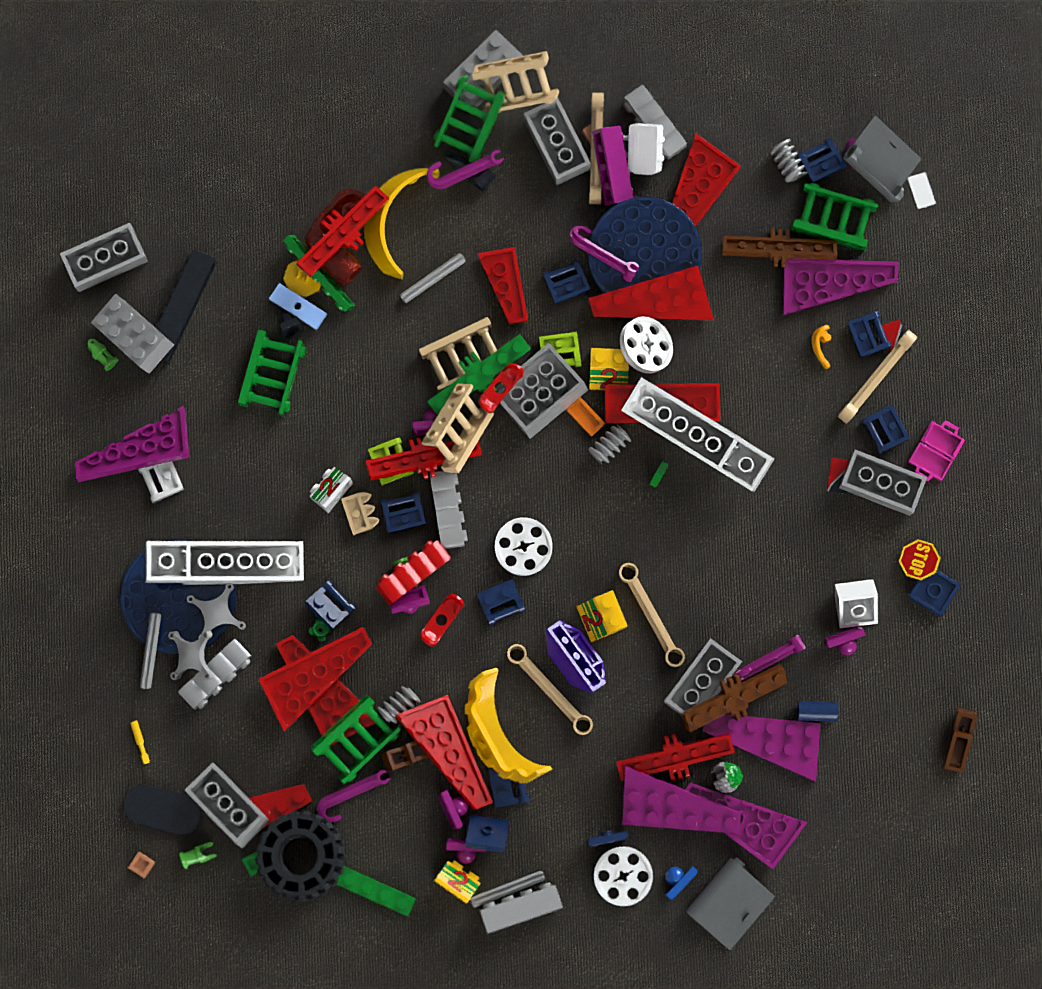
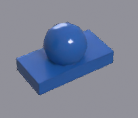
M691 866L684 874L679 867L669 868L665 873V879L673 887L665 895L670 900H673L698 873V870Z

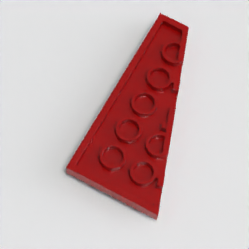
M696 133L672 204L684 211L696 227L740 170L741 166Z
M698 265L588 298L594 317L714 320Z
M364 627L259 678L284 732L372 646Z
M294 635L276 643L286 665L311 653ZM337 679L308 709L321 734L324 735L360 700ZM363 713L358 718V722L364 728L375 724L368 714ZM348 727L344 731V736L348 738L358 732L353 727ZM334 741L329 746L331 747L339 741Z
M448 695L395 716L473 811L493 803Z

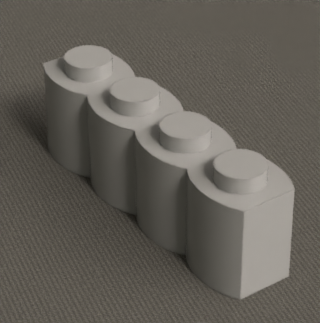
M643 84L624 97L625 103L623 106L628 113L632 112L634 114L636 123L663 126L665 141L662 145V156L669 160L686 148L687 143L682 135L676 130L670 119L664 114L661 107Z
M435 472L436 477L431 478L430 475L441 545L444 549L465 546L464 542L468 541L466 530H462L461 523L465 522L463 511H459L458 504L462 502L460 492L456 493L455 485H459L457 473Z
M234 639L207 664L208 669L214 673L213 679L205 680L203 674L199 671L178 693L193 709H202L209 702L207 700L212 694L216 696L223 689L221 685L224 682H231L237 676L235 672L239 668L244 669L251 663L249 659L252 656Z

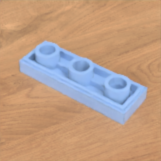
M280 283L269 297L270 301L293 316H297L298 319L315 330L319 328L327 316V313ZM301 305V309L296 310L295 306Z

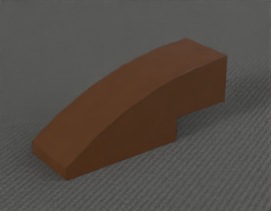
M957 708L949 738L944 769L963 773L973 739L972 734L977 720L976 712Z
M416 741L381 754L388 773L429 758Z

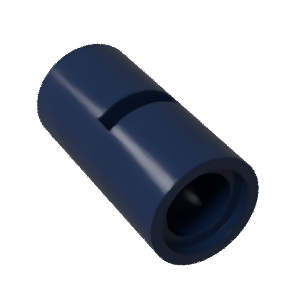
M798 701L797 720L837 722V702Z

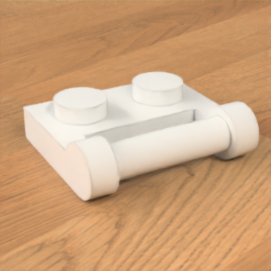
M172 461L138 469L147 484L152 503L161 501L184 490ZM152 468H154L163 489L160 493H158L149 472Z

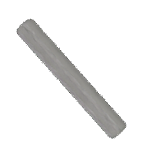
M461 253L457 254L401 293L400 297L403 302L408 303L465 263L463 255Z
M151 613L149 618L140 687L143 689L151 688L161 621V614Z
M538 871L471 897V903L473 907H477L544 881V874L542 871Z

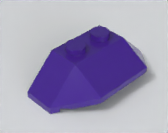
M561 620L545 630L548 654L570 685L593 693L606 683L604 678V662L581 630L564 624Z

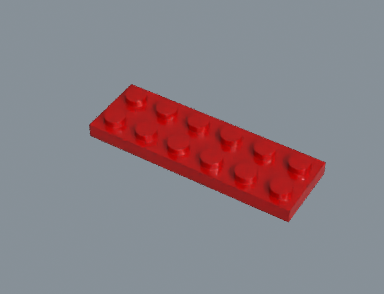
M720 383L653 384L713 421H720ZM605 385V423H641L621 411L636 385Z

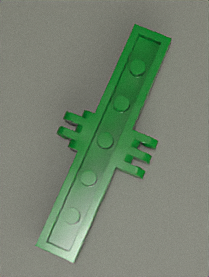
M519 334L482 362L474 351L470 354L474 361H471L466 356L464 359L468 363L467 366L462 361L458 362L466 374L427 401L438 416L457 383L472 384L473 388L469 394L476 389L480 393L484 392L494 380L493 377L501 372L508 364L523 356L531 348L521 334Z

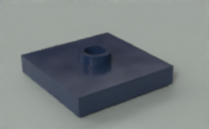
M937 570L935 574L923 580H917L908 598L935 615L942 617L961 584Z
M470 815L465 847L504 853L509 820Z
M612 830L600 832V837L590 838L587 841L588 846L591 847L626 840L628 834L627 831L613 834Z

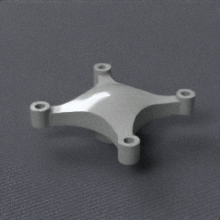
M227 583L222 595L214 600L200 601L192 595L187 597V602L195 604L203 613L205 620L203 631H212L215 627L222 624H232L241 630L246 628L244 622H240L232 616L228 607V598L234 589L232 583Z
M178 631L170 632L168 636L176 642L179 654L178 667L175 672L171 673V679H180L181 675L188 669L200 671L205 680L213 679L214 673L208 669L204 659V648L208 639L212 637V632L203 631L201 638L195 642L184 640Z

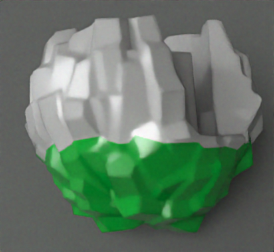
M721 762L711 772L717 775L718 781L714 782L720 792L731 793L742 782L743 775L740 768L732 763Z

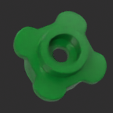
M317 619L315 625L309 629V634L317 637L320 642L325 641L326 635L331 633V630L320 619Z

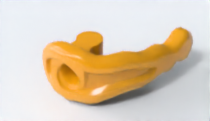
M824 325L816 329L812 334L811 343L817 359L823 368L828 369L830 363L824 358L819 339L822 343L831 340V335L826 331L829 330V325Z

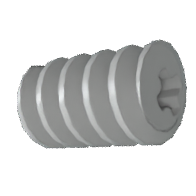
M790 139L779 143L771 151V155L776 156L774 161L779 163L778 168L783 169L781 174L786 176V182L798 180L807 174V172H801L805 167L804 165L798 166L801 159H794L798 153H791L794 146H787L791 141Z
M619 425L610 428L612 433L606 431V438L601 436V443L595 442V448H589L591 455L600 464H602V461L609 463L608 456L614 458V450L620 453L621 451L618 446L621 445L625 448L624 440L631 442L628 434Z
M402 686V694L396 691V699L390 696V704L384 701V709L379 706L377 707L378 712L389 724L390 721L396 724L395 716L402 713V711H407V706L415 708L413 701L421 702L409 687L407 689Z

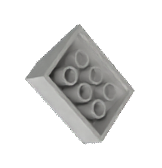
M549 343L521 366L524 370V376L500 402L501 406L529 439L588 391L584 381ZM503 383L496 387V392L498 394L504 392L505 386Z

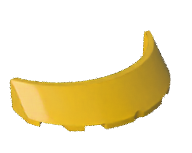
M420 168L400 173L379 188L390 199L364 225V236L372 259L384 274L399 279L403 278V271L393 261L386 245L385 220L388 209L402 188L407 184L415 183L419 177L427 175L429 169ZM439 169L433 171V177H439Z
M497 668L483 671L471 680L468 687L470 688L468 703L465 705V714H468L469 722L467 727L472 745L477 750L478 756L488 768L492 767L499 773L498 776L519 783H528L551 771V766H543L527 760L509 743L500 727L494 702L495 683L499 671Z

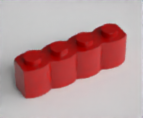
M430 540L422 546V552L419 554L414 552L407 558L409 562L405 565L402 563L398 564L392 569L394 571L393 574L390 576L385 574L377 580L379 584L376 586V589L389 606L451 559L438 540L434 543Z

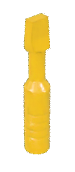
M138 721L131 722L135 741L141 752L143 764L150 763L143 745L144 740Z

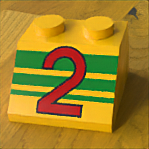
M591 348L589 390H605V385H628L629 363L624 358L621 349Z
M613 590L577 606L591 642L627 628V623Z
M455 860L452 863L448 861L434 881L468 903L481 884L478 882L479 877L471 871L468 874L462 870L464 866Z

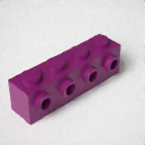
M621 126L600 128L592 131L605 206L615 205L633 198Z

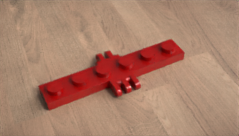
M375 186L344 217L333 209L331 214L335 219L328 214L325 218L330 224L325 220L320 222L328 233L297 262V266L311 278L342 246L346 248L351 247L356 251L359 247L354 242L360 246L364 243L358 231L390 198Z
M416 438L417 445H414L413 439L409 440L410 451L366 460V467L370 481L417 470L418 474L422 473L424 479H428L427 472H430L431 478L436 477L434 470H437V465L443 464L446 458L437 446L423 445L421 439ZM450 441L444 444L451 451L455 443ZM479 441L468 458L482 455Z
M730 733L682 745L681 740L677 741L676 734H672L673 742L671 743L669 742L668 735L664 736L666 744L662 745L663 750L616 761L621 782L625 781L626 766L648 775L669 770L671 781L674 782V773H678L679 780L683 779L682 771H685V776L690 778L689 764L735 752Z

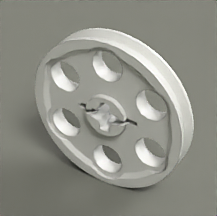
M638 317L627 323L622 329L620 348L624 358L634 369L651 374L660 371L669 364L673 354L672 340L666 328L657 320L650 317ZM634 324L638 325L640 333L635 332ZM650 326L655 328L656 335L650 332ZM627 339L633 342V348L628 346ZM660 342L666 346V351L660 348ZM637 355L642 357L643 364L637 361ZM653 357L659 360V366L654 364Z
M513 519L507 522L496 536V557L502 567L510 573L521 576L535 574L543 569L550 560L552 554L551 536L545 526L534 519ZM516 523L523 526V531L519 534H515L512 531V526ZM539 527L542 531L541 536L533 537L531 535L532 528ZM502 538L510 540L508 548H502L499 545V541ZM520 542H524L525 544L534 543L532 545H529L527 547V551L523 552L522 549H517L519 546H521ZM540 545H545L548 548V553L544 556L537 553V548ZM508 556L516 558L517 562L514 566L506 564L505 559ZM526 560H533L535 568L527 570L524 566Z
M630 847L613 848L604 853L595 866L594 882L597 891L606 901L614 905L628 906L639 902L647 895L652 885L653 873L651 865L647 858L636 849ZM612 853L619 856V862L616 865H612L608 861V857ZM630 854L638 856L639 861L636 865L628 863V856ZM601 870H606L609 873V879L605 882L600 881L598 878V873ZM633 870V872L628 874L629 876L626 877V882H624L623 880L613 882L620 876V871H623V873H628ZM640 871L647 872L648 880L646 882L638 881L637 874ZM612 887L619 891L616 899L608 897L607 892ZM630 888L638 890V897L636 899H630L627 896V891Z

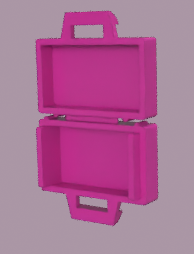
M946 420L941 426L933 421L930 423L908 461L909 464L916 467L915 473L922 476L925 475L918 472L919 470L927 473L929 477H927L926 481H929L932 477L939 481L943 480L953 462L952 460L955 459L965 442L963 438L957 436L959 427ZM944 426H948L949 428L955 430V432H950L949 430L945 429Z

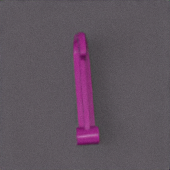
M495 150L482 159L439 179H435L432 173L441 166V162H437L427 171V181L435 189H445L492 166L500 165L504 158L495 160L494 156L500 153V150Z
M575 226L571 229L569 237L572 243L622 273V278L625 281L631 282L639 268L637 263H626L578 234L584 233L591 236L592 230L584 226Z
M797 635L788 640L787 644L737 670L733 675L737 673L740 680L743 681L793 653L801 652L806 647L800 636Z
M382 769L370 777L325 796L318 803V815L331 823L341 820V815L328 817L325 813L326 809L378 785L388 783L391 779L390 777L385 780L381 779V774L386 773L387 770Z

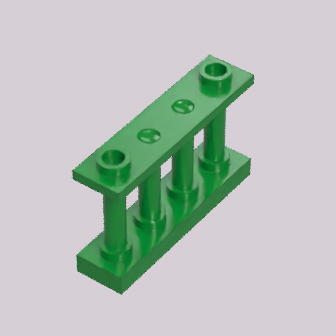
M466 74L462 78L459 77L455 86L457 92L441 130L437 129L433 139L436 140L435 147L441 145L443 141L468 153V156H470L468 162L473 163L479 160L507 93L500 90L497 94L494 93L492 95L467 83L469 75ZM463 90L489 101V104L492 105L490 111H482L461 101L460 97ZM456 107L482 118V121L485 122L483 128L477 129L453 118ZM449 124L474 135L477 139L475 146H469L445 135Z
M814 183L805 184L802 192L808 195L803 213L799 220L795 219L791 231L822 240H837L839 245L864 251L868 240L864 239L863 236L870 211L875 213L878 204H875L870 199L861 200L822 189ZM815 196L826 199L820 222L817 225L810 224V221H808ZM833 201L844 204L838 228L835 230L828 229L827 226ZM851 207L863 209L856 234H846L845 228Z
M258 330L238 400L240 406L247 407L248 403L256 402L279 408V415L284 417L285 412H289L291 405L289 397L300 358H304L306 351L303 341L299 340L296 347L269 340L266 331ZM269 347L295 354L292 365L264 358L262 355L263 349ZM263 365L290 372L287 383L259 376L257 374L258 367ZM258 383L285 390L282 401L255 395L252 392L253 385Z
M368 694L357 702L310 747L317 756L324 754L340 770L342 775L339 779L343 784L352 781L357 775L356 772L389 741H394L399 736L398 732L401 731L396 724L391 728L375 712L372 706L375 702ZM363 713L368 714L384 731L385 734L378 741L358 722V718ZM348 727H353L371 746L363 755L344 736V731ZM339 741L357 761L348 768L330 750L329 745L332 742Z

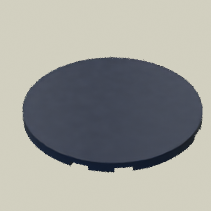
M636 197L622 201L610 208L600 218L590 238L592 243L624 262H635L639 265L635 276L631 282H628L622 278L621 272L588 253L591 274L603 293L697 265L700 270L702 246L698 231L684 211L666 200L654 197Z
M171 539V540H166V541H191V540ZM144 550L131 563L124 576L120 595L121 609L128 627L144 644H146L150 614H161L156 650L167 654L179 655L177 644L173 639L169 638V633L178 631L184 640L195 642L199 639L198 637L202 634L205 626L202 611L195 604L187 602V597L192 595L200 601L214 600L222 595L226 589V584L183 585V583H145ZM233 584L234 589L228 598V607L232 616L235 612L237 600L235 584ZM229 624L215 627L211 631L212 637L208 639L205 648L215 642L225 632Z

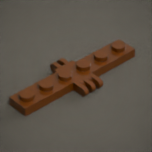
M771 228L770 238L723 236L722 256L770 257V261H774V267H778V261H781V267L785 268L786 261H789V258L837 260V240L790 238V229L785 230V235H782V229H778V235H775V228Z
M778 664L742 683L737 673L733 675V679L731 677L726 678L727 684L725 680L720 681L722 693L681 713L686 730L692 732L727 713L731 716L733 715L736 721L741 719L740 714L743 718L746 717V708H748L749 702L788 683L783 666Z

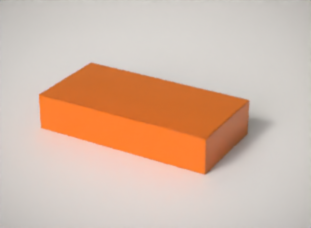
M581 397L566 409L591 438L606 424Z

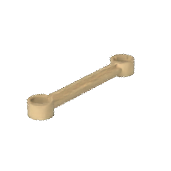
M592 93L589 204H601V181L592 131L603 128L604 93Z
M910 330L906 331L852 400L842 409L837 416L839 419L847 424L887 373L917 339L915 334Z
M632 563L623 564L619 569V578L623 582L628 583L666 653L665 662L673 668L681 666L685 660L684 652L676 648L637 578V567ZM625 567V569L631 568L633 571L635 570L634 578L625 579L622 577V569ZM676 652L682 655L681 662L671 663L668 660L669 653Z
M512 645L507 652L509 661L520 665L571 720L574 731L577 734L586 735L590 733L593 727L592 720L588 716L581 715L527 657L526 649L522 645ZM514 649L523 650L524 657L520 660H514L510 657V651ZM580 720L589 721V730H578L576 722Z

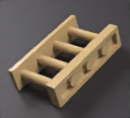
M547 51L476 65L472 72L473 79L483 81L485 91L492 95L494 91L490 78L494 76L501 78L504 91L507 93V99L504 100L500 112L540 103L550 104L557 100L559 94L558 89L550 90L544 67L549 59ZM534 69L537 71L543 92L532 94L526 70ZM516 72L519 74L524 96L514 97L508 78L509 73ZM487 103L484 111H490L492 105Z
M488 317L419 349L422 359L427 358L431 361L441 382V385L437 386L439 393L466 374L458 364L460 360L454 350L455 344L459 342L464 343L469 354L474 351L479 358L471 341L472 336L479 334V336H482L490 354L497 351L488 333L489 328H491V322ZM442 350L448 353L459 375L448 381L437 358V353Z
M457 383L422 441L423 445L437 446L446 460L441 466L444 472L459 473L494 415V413L486 412L483 408H477L468 396L473 388L472 384ZM463 403L472 412L469 421L460 412ZM454 418L464 428L460 436L451 427ZM445 433L455 443L451 451L442 441Z

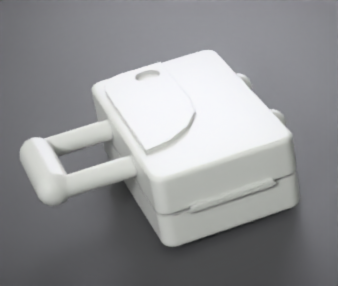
M642 123L630 125L629 136H623V140L629 141L627 153L629 171L642 175H652L662 170V161L664 160V156H662V145L665 141L663 126Z

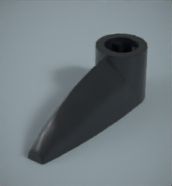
M445 155L443 157L455 170L471 164L468 162L469 159L455 155ZM486 169L467 178V180L483 192L496 177L491 170Z

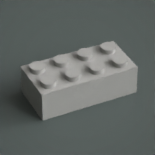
M495 30L443 81L444 89L454 98L457 92L455 86L459 77L462 78L467 74L469 75L467 83L485 91L483 81L473 79L472 72L476 65L523 55ZM498 76L490 78L494 91L502 81ZM463 90L460 97L461 101L476 108L485 100L466 90Z
M558 97L553 103H544L524 113V121L556 185L590 170L591 163Z
M130 223L60 253L74 287L78 292L148 262Z
M117 294L111 298L91 322L132 361L149 374L174 346L169 339Z
M854 450L839 488L911 516L915 511L927 477Z
M710 639L664 700V703L682 716V712L718 695L721 691L719 682L725 680L727 683L726 678L733 675L742 661Z
M214 763L210 764L185 789L195 802L241 848L270 821Z
M549 882L540 885V890L532 892V889L520 892V897L514 898L513 895L502 898V903L495 905L493 901L484 904V909H481L480 912L487 933L563 908L556 886H551Z

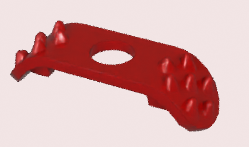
M515 363L508 364L486 388L479 398V404L486 412L493 413L513 386L524 376L522 367ZM498 382L503 383L505 386L504 392L500 394L494 389Z
M449 594L423 628L420 637L427 645L435 646L444 632L463 608L464 602L459 596ZM440 614L445 615L447 618V622L443 626L436 623V617Z

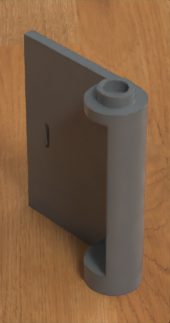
M873 115L843 156V159L890 203L899 202L903 198L904 189L901 186L921 161V158L876 115Z
M737 857L734 860L730 858L685 911L729 950L734 947L775 897L743 868L745 864Z

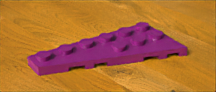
M789 258L784 268L783 315L895 283L898 281V262Z
M181 406L177 409V412L162 416V420L154 424L149 423L124 436L122 441L116 444L113 442L107 445L108 448L103 451L94 452L75 462L76 479L78 482L189 458L185 408Z
M725 714L703 726L702 732L715 737L730 733L734 746L816 782L821 723L750 716L744 718L740 716L741 719L736 721L733 715Z
M626 766L622 825L740 834V812L721 804H716L702 796L699 797L685 789Z
M689 783L685 789L699 797L702 796L716 804H721L740 812V834H725L772 870L808 823L693 783Z

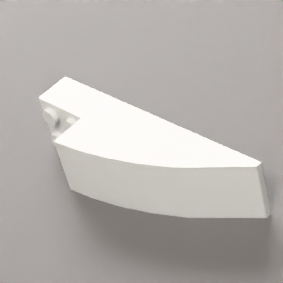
M642 377L621 410L755 492L774 461L773 457Z
M147 541L145 543V583L218 585L304 580L303 542Z

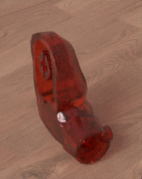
M349 188L340 191L319 213L304 237V245L307 251L328 233L320 222L325 220L330 224L325 217L329 214L335 219L331 214L333 209L344 217L365 194L359 190ZM342 246L321 268L328 272V275L345 286L357 276L362 269V265L351 251L348 252L347 248Z

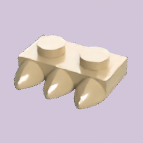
M360 492L341 499L353 536L372 530L379 522V519L376 517H367L375 510L373 505H363L370 499L371 494Z

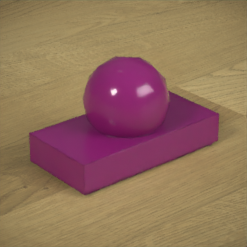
M433 409L424 412L422 421L412 422L414 436L426 435L437 418Z
M425 585L412 588L390 605L392 614L401 611L412 614L417 611L418 607L430 604Z
M858 626L823 640L828 648L838 645L840 653L848 656L856 651L857 644L854 639L866 635L864 629Z
M446 790L438 795V799L452 830H457L463 826L459 816L466 814L468 803L461 797L451 800Z
M447 839L446 850H457L456 857L463 864L473 862L476 856L475 851L486 852V850L465 847L466 839Z

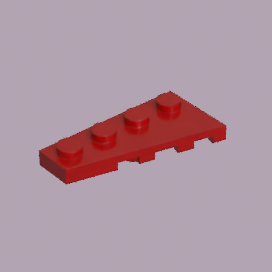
M515 247L478 253L479 260L509 325L528 322Z
M304 784L249 798L270 820L263 828L267 827L270 822L278 820L279 816L290 814L313 802Z

